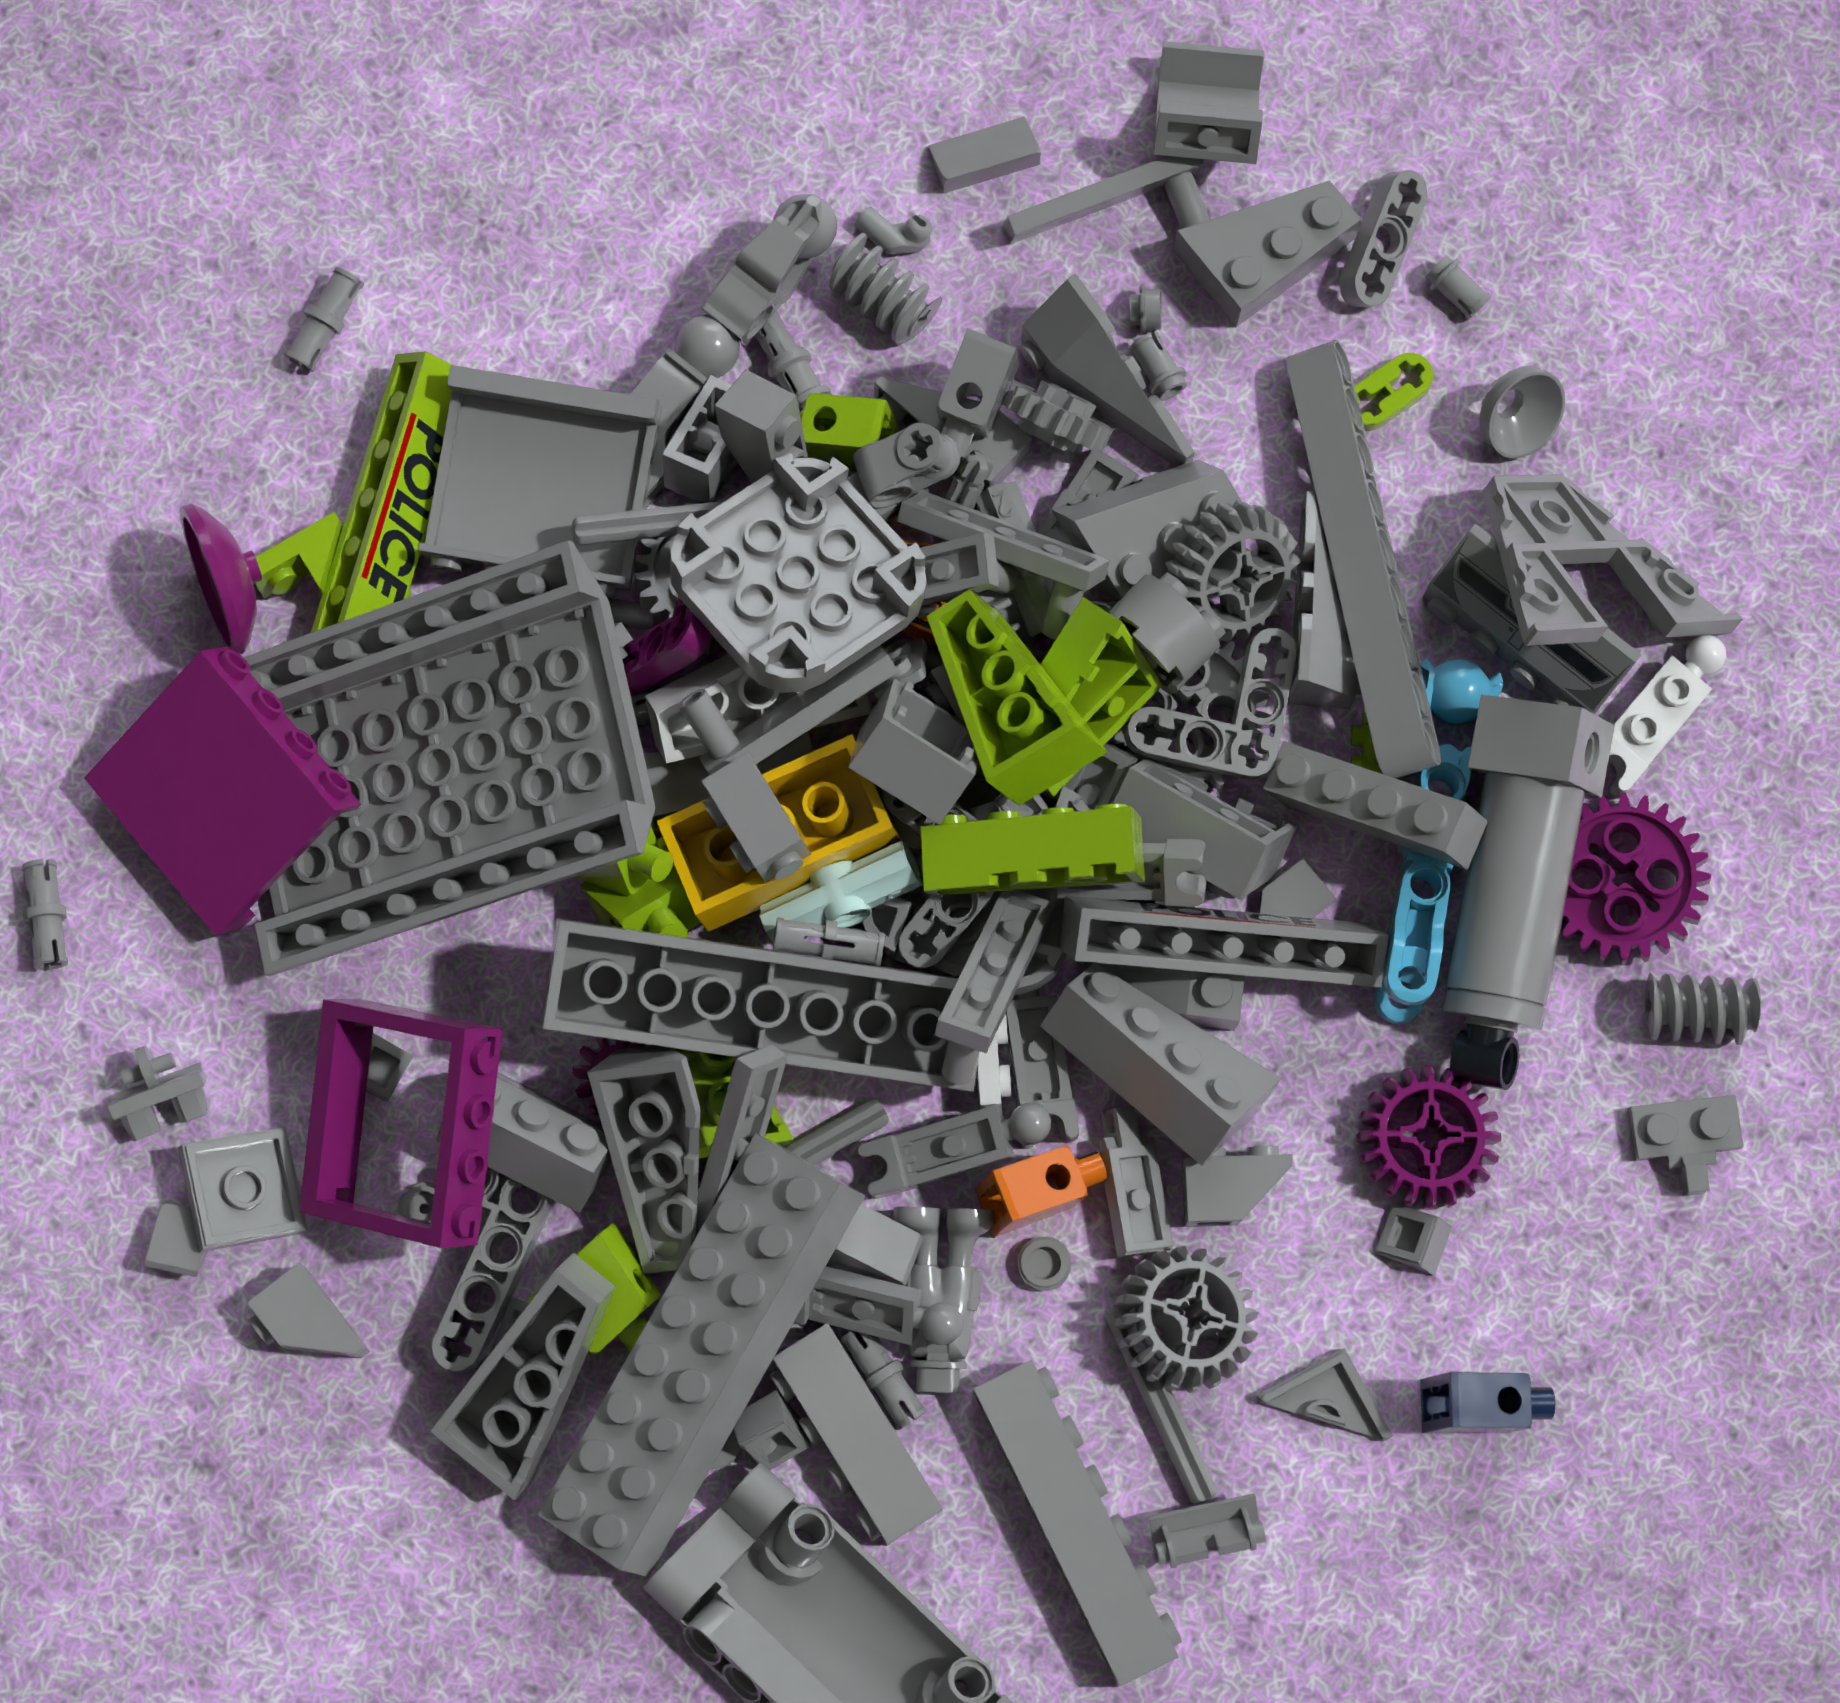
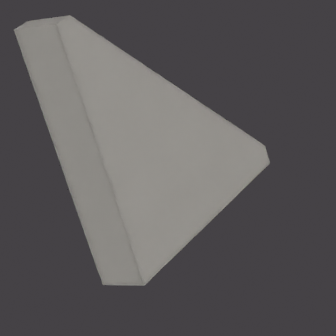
M1345 1348L1257 1395L1261 1404L1383 1441L1393 1437Z

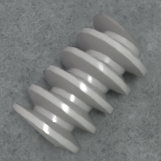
M863 232L848 244L835 262L829 280V288L836 294L845 292V301L850 306L861 304L860 313L866 319L876 317L875 326L879 330L884 332L892 329L891 339L896 344H904L922 332L931 322L943 298L940 296L929 304L924 302L930 287L925 283L912 292L909 287L914 274L908 271L898 279L895 278L894 273L899 264L898 260L893 258L883 266L878 264L883 248L878 245L868 253H865L863 249L868 236Z
M1649 973L1645 991V1021L1651 1040L1658 1039L1663 1025L1669 1027L1672 1041H1678L1683 1028L1690 1027L1693 1041L1700 1042L1705 1028H1711L1716 1044L1722 1042L1726 1029H1732L1736 1045H1742L1747 1030H1753L1754 1033L1757 1031L1761 1015V994L1759 982L1756 978L1746 980L1741 988L1738 979L1728 977L1720 988L1719 982L1714 976L1705 977L1699 987L1697 979L1693 975L1687 974L1683 976L1678 986L1675 976L1671 973L1663 974L1658 985L1654 975Z

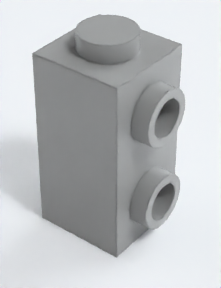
M748 752L702 780L711 795L710 798L703 801V804L719 830L726 825H729L738 840L729 846L746 873L756 868L765 883L774 877L775 879H783L796 872L802 866V860L811 855Z

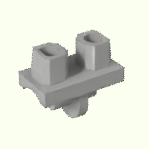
M142 1046L135 1049L138 1065L121 1070L120 1073L126 1086L143 1079L145 1083L111 1095V1103L107 1104L112 1119L120 1118L132 1140L138 1141L161 1130L153 1105L171 1099L180 1123L206 1115L208 1108L203 1088L206 1082V1074L201 1062L159 1077V1073L176 1067L172 1053L170 1052L153 1059L147 1046Z

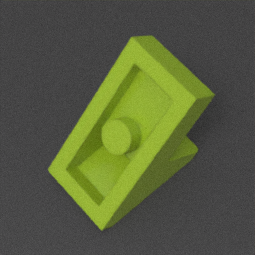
M335 512L330 513L256 556L262 581L255 584L264 599L274 594L281 595L291 591L299 584L300 579L308 574L311 575L323 594L343 528Z

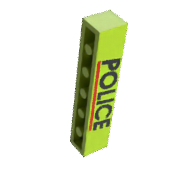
M427 351L395 355L311 633L411 596V582L418 559L422 556V553L418 551L419 543H425L452 393L451 389L447 386L452 364Z

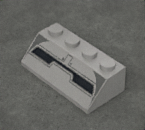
M1476 523L1431 580L1423 595L1429 601L1427 604L1429 611L1436 618L1448 625H1451L1453 622L1458 624L1470 634L1468 640L1475 649L1488 657H1493L1496 654L1511 666L1509 673L1519 684L1530 690H1533L1536 686L1552 699L1550 701L1552 704L1582 707L1595 714L1642 655L1609 628H1607L1597 642L1526 646L1521 636L1496 539Z

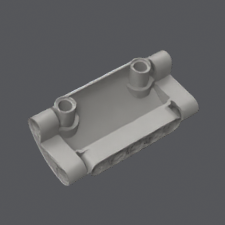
M762 1462L738 1484L722 1506L661 1566L643 1587L684 1628L683 1636L691 1650L746 1703H1013L1004 1694L1000 1695L996 1691L997 1687L995 1686L993 1672L985 1662L980 1660L850 1536L826 1510L817 1505L804 1504L795 1499L796 1495ZM794 1529L807 1533L812 1540V1544H806L799 1540ZM954 1681H959L966 1685L970 1690L971 1698L960 1694L956 1689Z

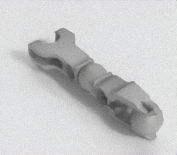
M799 194L791 196L781 203L773 217V221L740 251L734 265L714 289L707 302L701 307L705 315L694 317L681 327L676 338L675 352L668 348L665 354L652 366L630 393L632 395L656 398L662 406L645 509L665 490L662 454L710 375L719 378L734 367L739 357L740 342L747 346L779 307L791 298L814 257L821 255L830 248L836 236L837 220L834 210L825 200L814 194Z

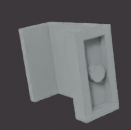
M1163 41L1158 79L1154 155L1256 164L1263 121V110H1259V89L1264 51Z

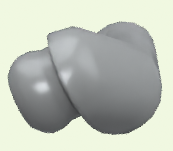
M872 207L867 208L855 222V227L862 233L864 232L874 244L881 246L887 254L921 251L929 244L933 229L931 222L921 215H913L906 223L892 225Z

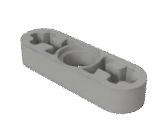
M1412 170L1390 172L1382 176L1378 181L1339 280L1340 293L1344 301L1351 307L1379 306L1387 300L1427 201L1426 184L1417 172ZM1399 185H1402V187H1401V189H1400V192H1399V191H1398V186H1399ZM1402 197L1405 198L1404 203H1401ZM1381 225L1386 227L1391 238L1390 247L1386 253L1379 249L1376 242V234ZM1366 275L1364 282H1362V276ZM1366 285L1369 287L1368 293H1365Z

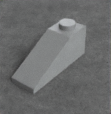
M1083 962L1082 973L1094 962ZM1096 963L1196 1026L1235 1031L1240 1022L1245 980L1243 975Z

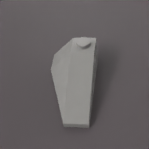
M651 1045L616 1050L587 1072L643 1273L677 1271L696 1238L701 1108L686 1056L670 1047Z

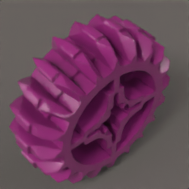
M1425 1065L1422 1068L1420 1082H1417L1414 1072L1410 1068H1406L1401 1072L1403 1088L1391 1077L1386 1078L1382 1082V1086L1389 1098L1377 1092H1372L1367 1098L1370 1105L1379 1112L1363 1110L1358 1117L1360 1122L1373 1127V1130H1364L1356 1134V1142L1373 1145V1149L1367 1150L1359 1156L1360 1163L1368 1164L1377 1160L1380 1165L1369 1175V1180L1375 1183L1386 1174L1392 1182L1385 1188L1384 1195L1391 1198L1400 1186L1405 1188L1403 1205L1406 1207H1411L1414 1204L1418 1193L1423 1194L1425 1210H1433L1435 1208L1437 1193H1440L1446 1207H1452L1457 1203L1455 1187L1461 1195L1470 1198L1476 1191L1468 1177L1482 1184L1486 1183L1490 1178V1174L1479 1162L1494 1165L1499 1159V1155L1494 1151L1484 1148L1485 1145L1498 1144L1502 1139L1499 1132L1485 1131L1484 1126L1490 1125L1498 1119L1495 1111L1481 1115L1478 1110L1489 1099L1487 1094L1484 1092L1480 1093L1471 1100L1465 1094L1472 1087L1471 1081H1463L1459 1084L1458 1088L1452 1086L1451 1083L1454 1077L1449 1068L1444 1070L1439 1082L1434 1080V1070L1431 1065ZM1419 1096L1420 1107L1417 1109L1416 1123L1409 1126H1400L1398 1129H1387L1388 1120L1393 1109L1401 1102ZM1436 1098L1442 1099L1456 1108L1464 1118L1469 1130H1464L1463 1126H1453L1445 1122L1440 1113V1105L1436 1103ZM1427 1120L1428 1126L1435 1128L1433 1133L1438 1131L1441 1138H1446L1445 1140L1438 1141L1432 1147L1431 1154L1429 1149L1423 1147L1425 1141L1419 1143L1417 1137H1411L1412 1135L1419 1134L1425 1128ZM1389 1146L1406 1149L1413 1153L1417 1159L1421 1178L1404 1170L1392 1156ZM1459 1146H1470L1468 1158L1461 1170L1452 1176L1438 1179L1437 1168L1441 1165L1443 1150L1457 1149Z

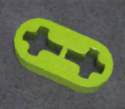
M1403 353L1355 385L1359 404V397L1362 395L1368 401L1373 400L1381 393L1386 396L1378 404L1377 416L1374 417L1370 412L1361 414L1365 431H1374L1381 428L1420 401L1428 393L1433 381V368L1425 357L1417 353ZM1404 367L1409 373L1417 369L1421 373L1417 381L1419 387L1415 388L1412 384L1407 383L1396 391L1392 388L1400 379L1402 373L1400 368Z

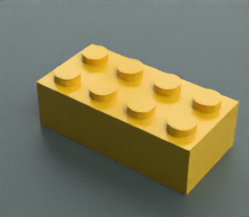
M853 734L762 774L811 855L802 860V866L786 878L775 879L774 877L765 883L756 868L746 873L729 846L738 839L729 825L719 830L705 808L703 801L657 821L667 848L673 856L674 865L693 911L708 932L760 909V905L810 883L811 875L827 865L840 861L856 862L901 841L877 785L848 768L856 743Z

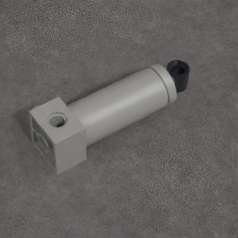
M1481 694L1468 768L1485 775L1478 813L1488 823L1467 870L1446 985L1448 990H1445L1442 1011L1445 1013L1465 1017L1464 1023L1467 1024L1466 1029L1461 1030L1457 1034L1451 1050L1450 1071H1452L1455 1082L1471 1081L1472 1085L1501 1090L1509 1089L1515 1080L1520 1057L1519 1044L1514 1038V1033H1517L1518 1027L1542 1030L1546 1011L1544 1006H1547L1584 796L1602 798L1615 725L1582 707Z

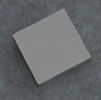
M286 1127L182 1144L178 1148L199 1252L288 1237L307 1231L305 1216L299 1212L301 1197Z

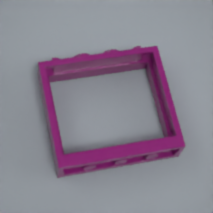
M323 999L299 1212L438 1248L477 1246L485 1178L488 1168V1152L503 1029L363 999ZM373 1027L451 1043L431 1223L354 1204Z

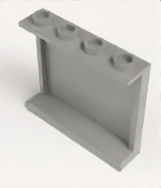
M451 365L447 386L452 391L426 539L425 543H419L418 551L425 557L431 558L430 566L460 572L464 563L482 566V571L569 540L576 546L606 597H616L617 589L630 591L639 539L579 546L575 544L573 539L572 520L578 516L645 509L662 406L658 399Z

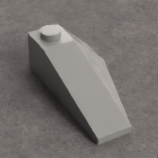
M1076 274L1072 275L1023 324L1021 336L1023 344L1020 346V351L1024 359L1034 371L1037 372L1043 369L1050 380L1058 386L1096 405L1094 411L1173 466L1177 467L1192 462L1195 452L1162 400L1154 394L1149 398L1143 391L1146 388V384L1140 373L1142 369L1133 356L1128 357L1125 354H1119L1115 348L1113 337L1110 334L1115 330V327Z
M1307 491L1301 508L1298 557L1302 561L1297 565V577L1300 581L1296 582L1292 636L1296 645L1297 656L1288 704L1350 709L1356 695L1362 694L1316 492Z

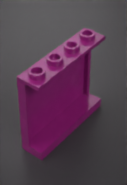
M228 646L200 651L84 777L215 936L240 930L247 925L255 916L250 909L254 903L339 814L357 810L361 805L350 792L351 786L347 779L341 773L328 766L317 753V745L307 733L295 727L284 714L281 701L273 693L262 688L250 673L248 662Z

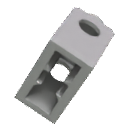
M967 328L936 408L939 419L945 422L941 434H946L956 441L960 448L961 459L965 458L974 434L985 438L989 436L1019 366L1016 347ZM969 396L980 398L978 406L973 409H966L961 406L963 399Z

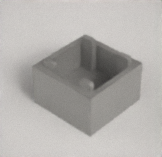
M894 678L860 727L848 768L936 823L941 824L975 776L978 756L965 722L913 690L914 684L909 681L903 684Z

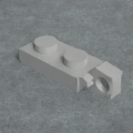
M1133 1106L1113 1108L1103 1112L1101 1115L1104 1138L1099 1139V1150L1101 1151L1099 1154L1107 1172V1180L1104 1181L1117 1258L1152 1254L1161 1249L1166 1251L1172 1250L1173 1241L1156 1145L1149 1144L1146 1133L1139 1134L1135 1108Z

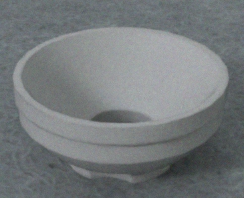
M1523 366L1511 370L1495 380L1482 400L1480 411V430L1486 443L1502 456L1512 459L1523 458L1542 448L1551 439L1563 418L1565 393L1558 378L1538 367ZM1514 389L1515 398L1512 405L1505 412L1498 413L1497 406L1507 391Z

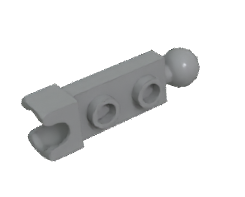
M1167 839L1166 844L1143 843L1145 882L1057 888V898L1076 896L1116 900L1164 901L1165 906H1199L1204 902L1206 878L1200 874L1187 873V871H1198L1202 868L1206 845L1199 839Z
M1039 989L1020 994L1019 999L1011 1001L1006 1011L1008 1045L1017 1107L1030 1102L1040 1104L1047 1110L1051 1121L1058 1126L1061 1140L1065 1143H1072L1078 1139L1079 1128L1075 1101L1072 1098L1065 1047L1040 1026L1058 1000L1057 995L1040 997ZM1022 1143V1146L1024 1148L1033 1147V1145H1026Z
M1030 1102L1018 1106L1013 1111L1010 1119L1005 1120L1002 1107L1000 1105H993L895 1136L889 1135L863 1143L858 1147L860 1156L883 1157L887 1163L885 1176L870 1183L868 1192L875 1198L888 1197L915 1189L921 1185L1015 1158L1011 1141L1016 1139L1026 1145L1038 1144L1049 1134L1051 1118L1044 1107Z
M825 1266L794 1323L805 1325L807 1320L810 1319L908 1345L913 1344L919 1330H922L926 1339L935 1345H949L961 1336L964 1325L960 1312L948 1303H936L928 1309L921 1308L920 1289Z

